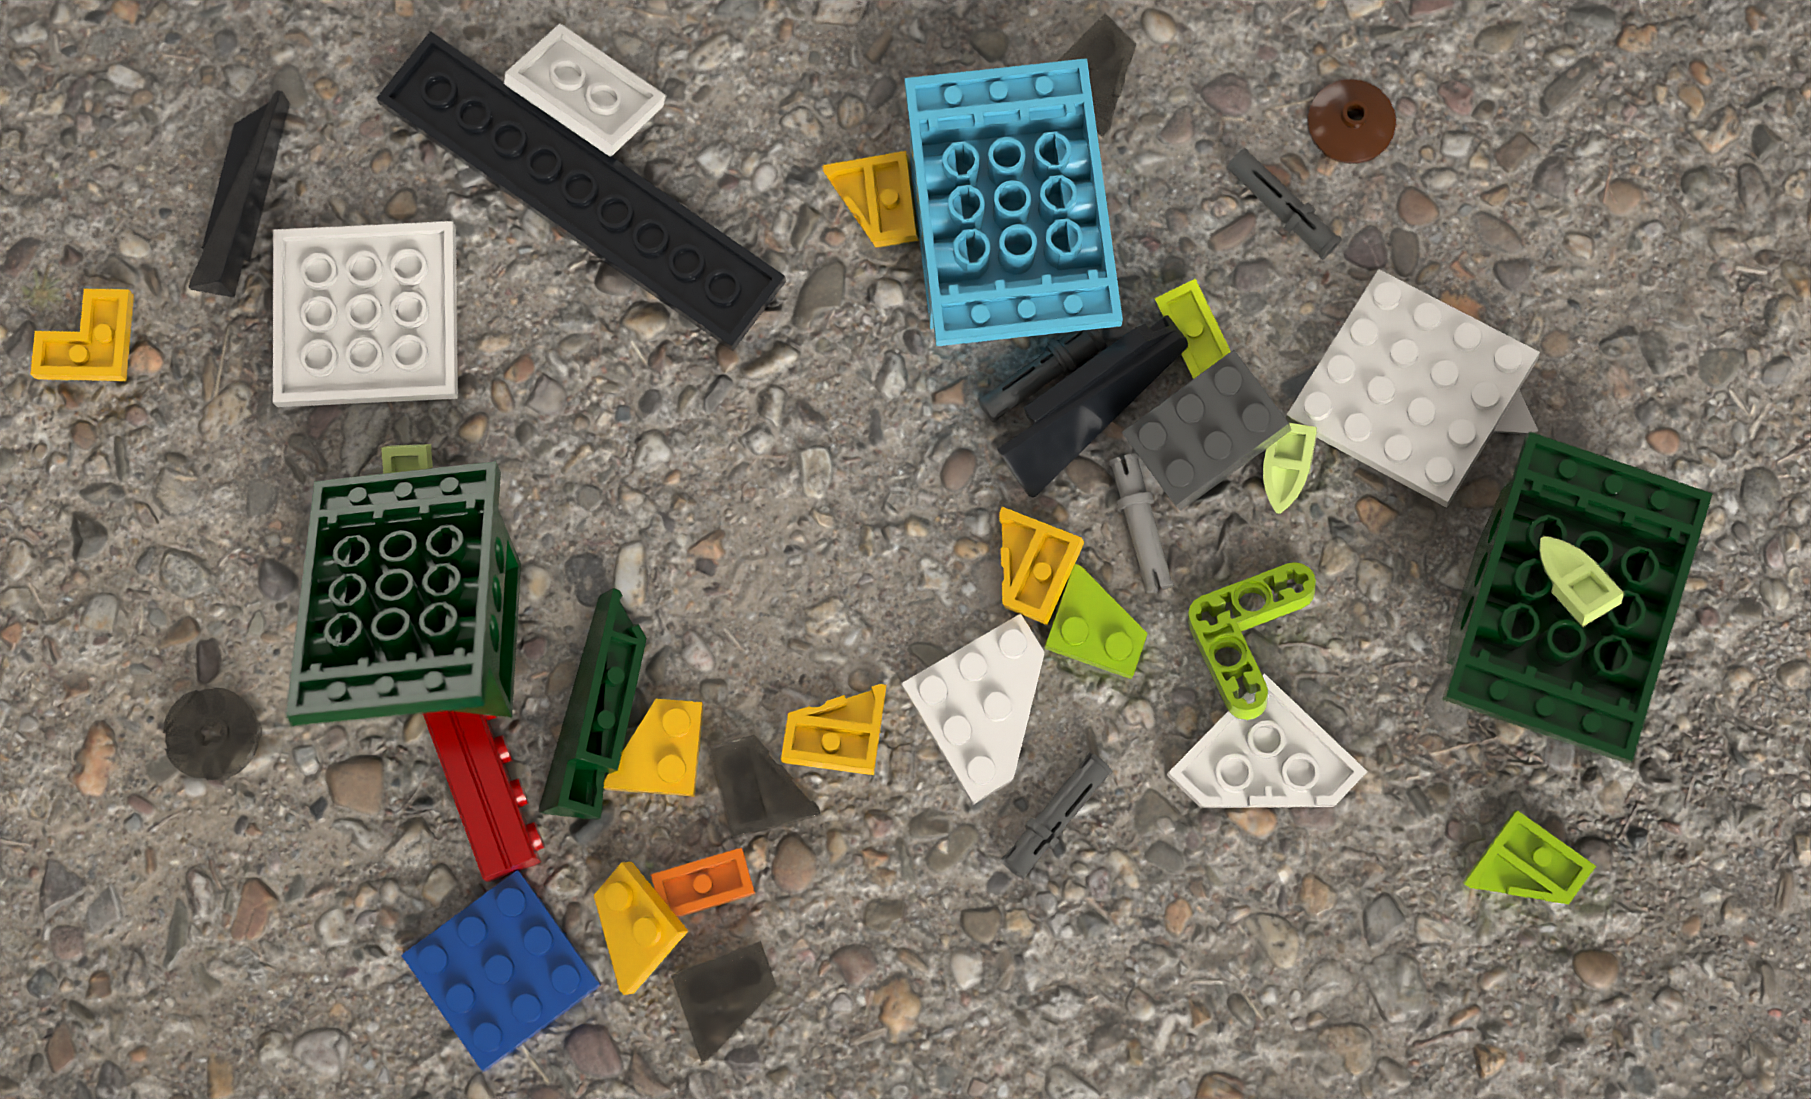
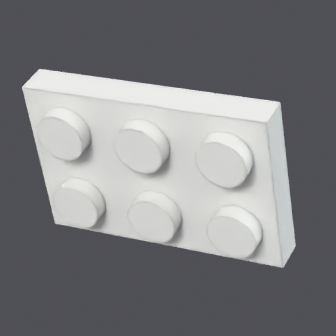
M562 24L557 25L505 72L504 79L506 86L610 157L663 107L666 96Z

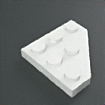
M1021 613L902 683V688L973 805L1011 783L1014 779L1045 653Z
M1264 674L1263 678L1268 688V702L1262 715L1255 719L1244 720L1238 719L1228 711L1167 773V776L1200 808L1334 807L1368 771ZM1246 692L1241 698H1244L1248 704L1253 703L1255 693L1249 694Z

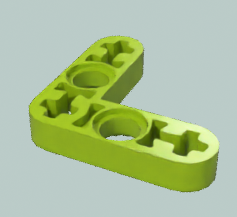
M1302 563L1284 564L1202 595L1190 605L1188 624L1191 634L1227 709L1238 719L1250 720L1257 718L1265 711L1268 702L1267 684L1241 631L1297 611L1311 603L1315 595L1316 579L1313 571ZM1293 579L1296 584H1303L1302 592L1296 593L1292 587L1287 588V581ZM1269 586H1273L1274 594L1278 593V602L1273 601L1272 590ZM1255 593L1262 596L1265 600V605L1257 611H1247L1241 607L1239 600L1245 594ZM1227 602H1231L1232 614L1235 617L1233 619L1230 617V610L1226 611ZM1209 611L1212 617L1217 616V624L1210 625L1207 620H1202V613ZM1229 647L1237 650L1241 655V659L1233 666H1223L1215 660L1214 656L1218 650ZM1242 675L1243 684L1249 694L1255 693L1253 703L1248 704L1244 698H1239V685L1236 679Z

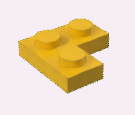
M84 289L80 332L35 331L30 374L35 379L126 381L134 294L129 289Z

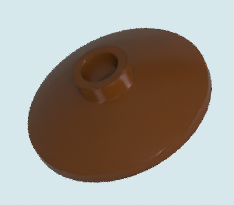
M1344 79L1327 85L1315 96L1308 111L1307 125L1312 141L1323 154L1341 163L1359 164L1378 157L1389 146L1396 129V114L1391 101L1378 87L1362 80ZM1355 110L1362 115V119L1358 121L1351 120L1347 115V111Z

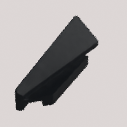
M276 91L272 95L270 102L234 123L202 245L203 253L188 286L190 290L235 298L243 262H250L290 106L283 91Z
M1168 315L1164 316L1150 328L1146 324L1135 327L1024 407L1027 419L1032 426L1003 444L997 450L1001 460L1029 497H1036L1188 347L1187 339Z

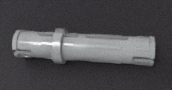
M1127 454L1124 456L1129 474L1126 475L1124 464L1120 457L1112 459L1109 463L1110 467H1112L1121 498L1117 501L1119 511L1125 512L1145 586L1144 591L1147 594L1158 592L1154 576L1155 572H1157L1159 583L1163 590L1173 587L1174 583L1171 580L1150 505L1154 502L1152 493L1146 491L1138 454Z

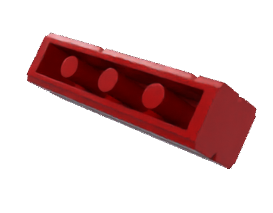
M448 710L423 713L482 879L488 883L511 875L516 870L521 871L539 864L541 859L538 850L545 848L544 841L536 822L527 824L521 808L529 804L526 792L519 778L511 780L506 767V763L513 761L509 746L504 735L495 737L490 720L497 718V716Z

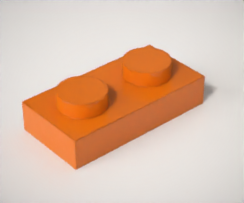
M742 847L651 874L654 889L677 917L756 894Z

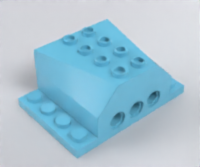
M1087 58L905 78V93L910 126V166L930 330L934 329L936 346L1122 326L1123 318Z

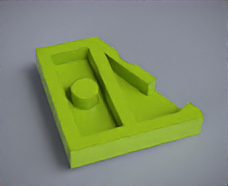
M1075 564L1044 649L1132 679L1148 633L1082 566Z
M1514 810L1462 883L1473 889L1569 905L1596 868V865L1524 814Z

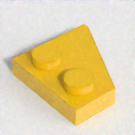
M906 151L822 165L824 174L875 248L919 241L910 160Z
M1001 507L999 521L1002 524V548L1000 549L1001 566L1003 567L1004 575L1002 582V604L1008 610L1018 614L1021 613L1023 616L1048 625L1084 545L1082 537Z
M877 684L871 686L870 691L845 698L843 695L827 700L819 707L808 706L789 712L781 763L874 775L886 685Z
M655 699L624 748L618 771L609 773L604 780V789L695 797L703 703Z
M630 861L621 862L593 895L618 988L623 995L634 994L688 932L687 928L634 863Z

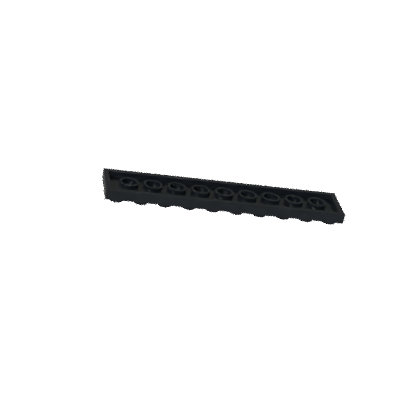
M432 31L427 34L376 97L379 105L731 351H734L786 283L785 275L612 156H608L506 86L500 78Z

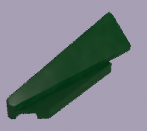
M612 588L601 594L597 600L539 805L540 813L595 820L601 819L604 773L611 774L618 771L647 640L640 625L633 624L620 602L623 595L618 589Z

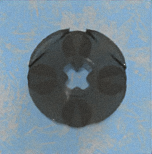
M212 687L213 689L189 692L175 702L165 718L163 733L166 734L165 743L167 748H165L167 757L179 771L194 779L214 782L226 781L231 776L241 772L253 759L262 736L261 724L257 720L251 705L228 689ZM219 722L222 726L220 730L221 740L217 744L212 742L207 747L204 746L202 743L205 740V735L201 732L202 728L205 725L214 727Z

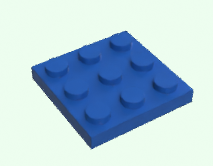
M516 870L401 955L482 1072L489 1070L601 986L599 980L519 870Z

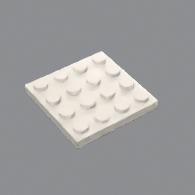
M453 221L273 230V403L276 407L458 399L456 227Z
M1378 269L1286 415V420L1289 423L1317 427L1316 438L1447 508L1537 362L1540 352Z

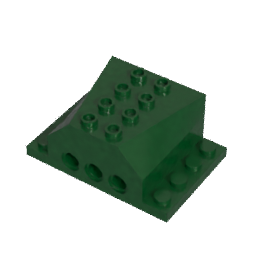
M1529 432L1525 436L1513 477L1501 490L1475 549L1450 628L1446 663L1453 666L1442 700L1626 764L1633 762L1713 493ZM1546 536L1559 539L1586 553L1624 592L1622 603L1582 627L1552 594L1553 582L1547 575L1541 561L1540 538Z
M496 461L314 481L286 707V718L291 726L445 710L512 718L521 562L499 512L501 471Z

